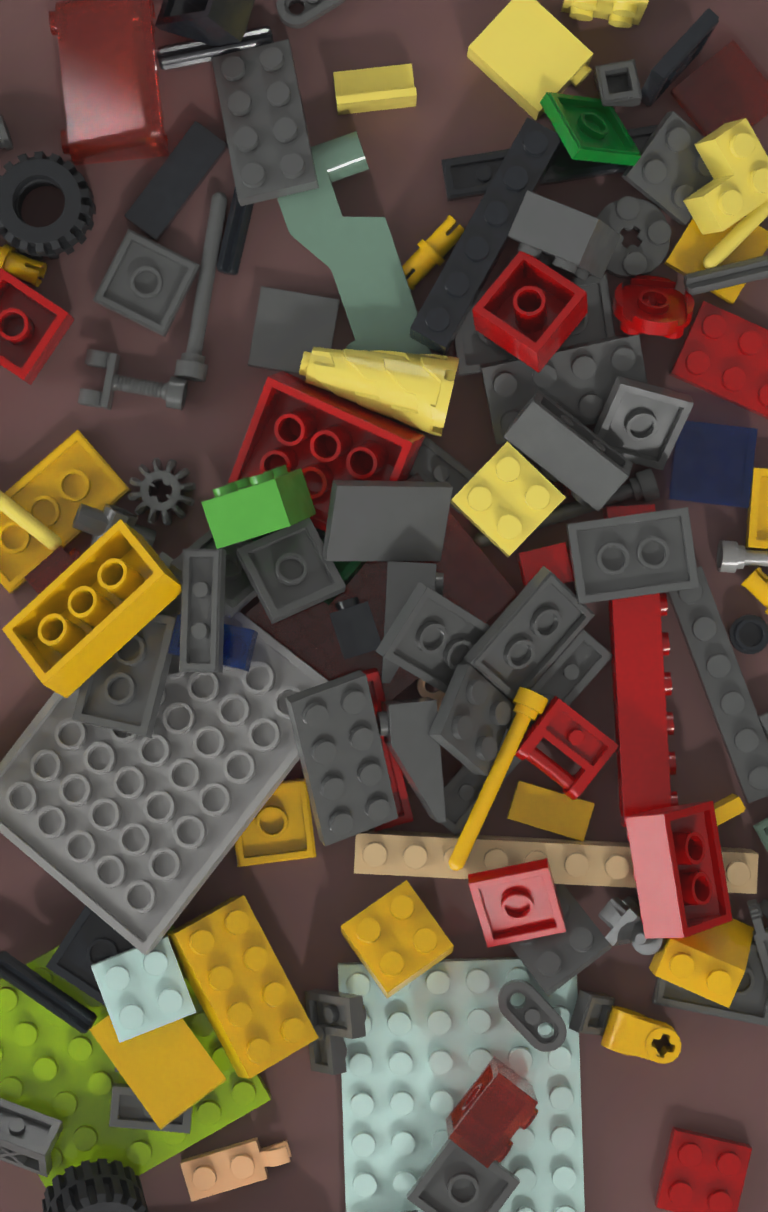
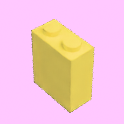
M511 0L468 46L467 57L537 121L545 113L540 102L546 92L562 94L570 84L575 87L579 86L592 71L588 65L594 53L537 0Z

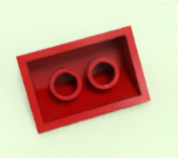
M713 800L653 809L625 817L627 838L630 844L634 868L633 875L640 905V918L643 924L645 939L686 938L733 921Z

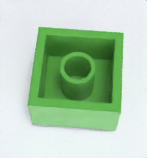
M286 465L213 489L215 497L201 502L217 549L292 526L316 514L302 469L288 472Z

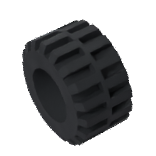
M43 151L34 152V157L30 158L26 153L17 156L20 162L13 165L9 161L3 166L6 169L3 176L0 175V234L20 253L24 255L29 254L34 259L43 260V256H48L53 260L60 258L59 254L62 252H66L67 255L75 251L73 248L75 244L79 242L82 245L86 241L85 233L87 230L92 231L94 225L92 214H96V206L92 200L94 196L90 187L76 167L68 160L67 162L63 161L59 155L52 153L49 157ZM41 186H53L60 189L65 197V206L61 216L54 223L45 227H33L24 222L21 215L22 203L32 190Z
M98 1159L97 1162L92 1163L86 1160L82 1161L80 1166L74 1167L72 1165L64 1169L65 1174L55 1176L52 1179L53 1186H47L44 1192L45 1199L42 1200L43 1212H148L139 1176L135 1175L134 1170L130 1166L123 1167L122 1162L117 1160L111 1163H107V1159Z

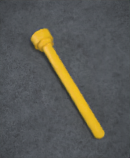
M519 687L513 700V703L516 704L513 710L516 715L449 858L448 863L452 870L458 871L464 867L530 721H535L537 715H542L549 700L532 690Z

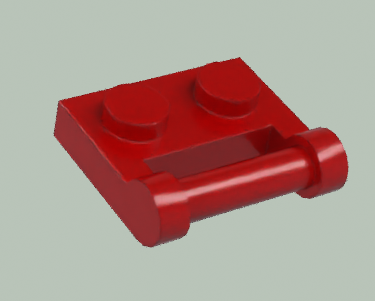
M554 696L546 706L543 714L539 715L524 734L515 756L520 760H528L559 784L566 796L571 800H575L583 793L619 745L561 699ZM543 737L581 766L576 774H570L536 747Z

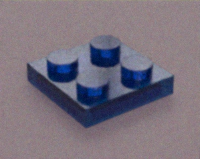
M686 421L673 448L668 500L749 508L758 429Z

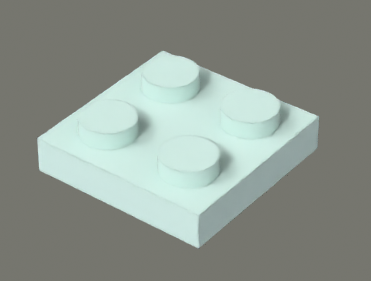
M168 935L164 936L148 955H144L135 947L91 965L119 1043L196 1013Z

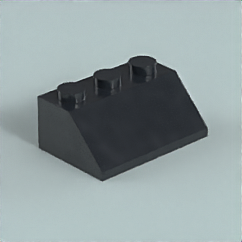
M163 0L155 26L160 30L212 46L239 43L247 31L248 20L255 0Z

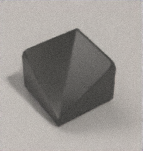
M635 59L595 66L593 76L602 106L633 107L640 105L642 93Z

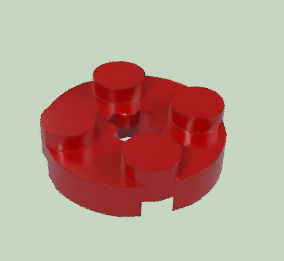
M642 275L631 278L630 285L622 288L621 283L617 286L612 309L615 317L620 321V329L626 334L639 335L643 333L677 339L683 336L684 329L691 322L694 310L693 296L686 289L684 295L680 291L675 290L676 282L670 279Z

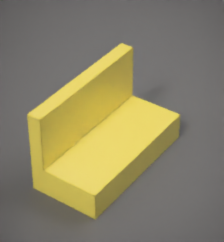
M412 63L333 72L338 115L416 106L417 90L414 86Z

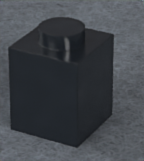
M356 596L335 603L337 611L330 613V618L344 660L376 650L381 640L368 601L360 604L359 598Z

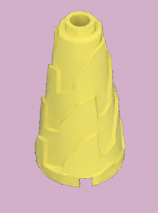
M313 347L312 353L304 351L299 375L306 376L305 383L331 391L335 395L357 403L370 411L396 419L431 435L441 437L459 358L449 355L412 354L384 350H337Z

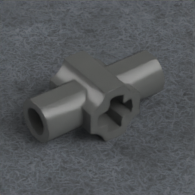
M81 503L72 524V528L93 535L91 539L92 544L120 519L140 533L151 547L156 537L155 530L136 524L138 520L137 515L115 505L105 504L103 511Z

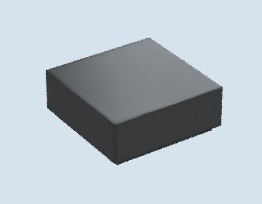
M580 990L569 1029L578 1033L603 1036L615 998L605 993Z

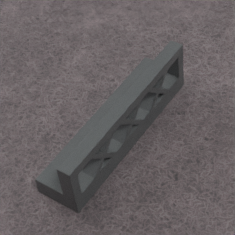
M0 1098V1160L48 1177L52 1169L51 1152L63 1130V1122Z

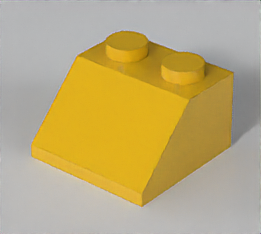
M732 918L733 921L686 938H666L663 949L654 954L649 969L655 976L729 1008L746 970L755 928Z

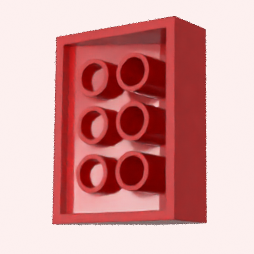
M281 371L268 376L228 483L252 477L286 465L288 472L301 468L316 514L311 516L310 519L316 528L326 532L333 480L406 481L425 435L322 388L305 383L304 380L287 372Z

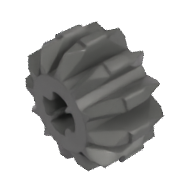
M154 458L152 462L154 472L151 473L145 465L141 464L138 469L145 476L144 480L141 481L135 477L130 478L129 483L140 487V492L128 494V499L130 501L143 500L134 510L139 516L151 508L148 515V523L155 524L161 512L163 523L168 526L172 524L170 511H174L180 519L186 517V513L179 507L181 502L188 506H194L195 500L184 496V492L195 490L196 484L193 482L181 484L188 477L190 471L187 468H183L174 475L177 461L170 459L165 471H163L161 460ZM161 481L167 487L172 488V495L166 494L169 499L165 502L152 495L153 488L158 489L156 484Z

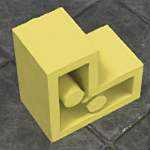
M747 118L724 123L694 144L713 177V180L683 200L702 235L726 230L768 200V156Z

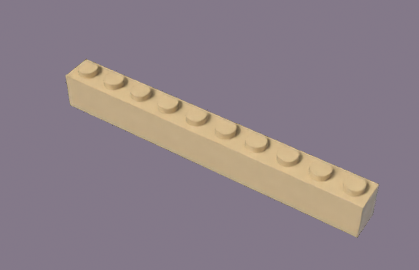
M369 829L356 834L354 874L468 879V874L548 858L555 884L637 888L633 875L634 868L629 842L590 840L582 842L571 839L478 835L464 867L461 870L455 871L450 868L448 862L461 834L455 836L453 833L395 830L375 831L374 829ZM721 847L728 893L757 894L759 854L752 849Z

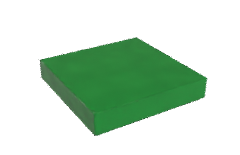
M546 92L540 104L572 159L635 166L641 154L613 106H602L601 100L598 98Z

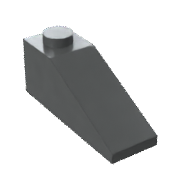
M388 561L384 637L419 582L443 596L444 573L436 572L437 564ZM384 657L382 662V683H390L399 666Z
M430 697L382 701V712L376 713L380 736H384L386 746L429 817L438 823L446 822L440 744L428 735L438 713L437 700Z

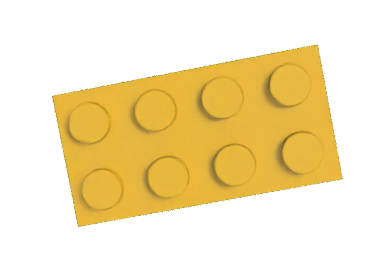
M120 519L5 625L2 630L41 683L61 696L68 698L181 593L182 584L145 538Z
M244 895L231 897L164 935H168L175 957L238 1077L251 1079L319 1038Z

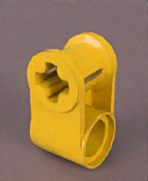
M612 1006L601 1041L603 1047L630 1056H638L661 1064L673 1062L678 1058L682 1045L675 1029L668 1023L646 1017L641 1013L619 1006ZM663 1034H666L671 1043L670 1046L663 1045L661 1051H657L654 1042H652L653 1039L659 1040Z

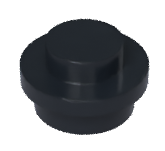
M743 615L737 618L729 630L732 646L744 654H755L762 651L768 644V625L762 618L756 615Z

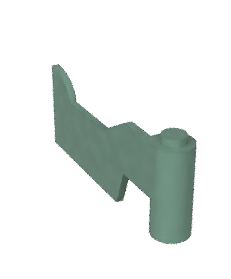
M357 131L312 146L319 188L277 199L289 233L326 264L333 273L355 338L345 349L431 354L429 347L410 338V327L418 312L386 218L343 217L332 186V182L369 170Z

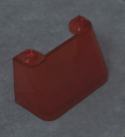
M63 0L56 2L55 11H49L52 36L58 35L67 130H61V145L63 154H70L75 165L169 156L168 137L165 135L163 122L164 112L161 105L154 34L156 33L153 19H156L154 0Z

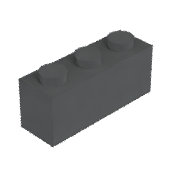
M539 389L509 424L503 436L523 457L528 456L540 465V471L548 479L554 482L560 481L571 490V495L576 501L586 507L591 505L598 512L629 477L633 463Z

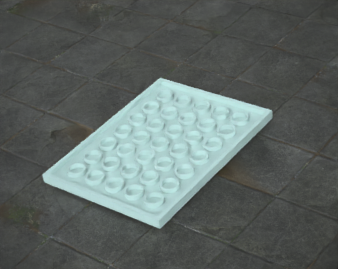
M519 957L443 959L387 999L362 962L338 963L339 992L362 995L363 1005L366 1010V1036L355 1039L344 1038L347 1047V1056L345 1058L347 1072L341 1073L346 1212H407L414 1210L424 1212L407 1199V1194L454 1130L519 1178L520 1183L498 1212H585L579 1033L569 1029L578 998L577 975L547 996ZM516 979L527 981L562 1017L567 1030L565 1041L559 1048L550 1052L535 1049L504 1017L498 1005V994L504 984ZM515 993L511 996L510 1002L514 1006H520L524 1003L525 996L522 993ZM548 1022L541 1023L538 1027V1032L541 1035H548L552 1031V1024Z

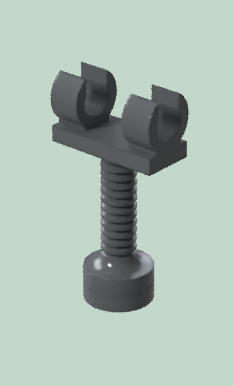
M87 349L85 364L107 370L103 392L80 388L78 403L81 405L111 410L114 391L122 390V392L126 391L127 393L130 391V393L134 392V394L138 393L139 395L161 397L165 400L167 408L183 410L187 397L188 379L171 376L169 382L163 384L157 381H143V379L139 380V378L118 375L121 357L118 354Z

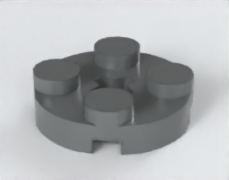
M626 196L608 204L596 217L619 234L623 229L626 231L635 229L639 233L637 236L638 240L642 242L638 247L631 244L626 248L621 244L624 240V237L621 235L605 270L607 273L618 278L647 275L653 272L666 257L670 245L671 228L663 213L652 203L643 199Z

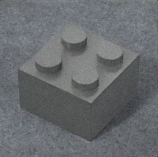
M528 190L508 234V237L520 243L517 248L518 251L535 257L547 266L551 267L554 265L565 270V273L584 281L587 280L589 275L602 280L621 236L596 217Z

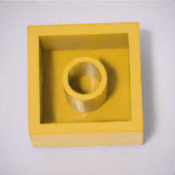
M407 880L340 926L341 934L387 999L453 952L454 945Z

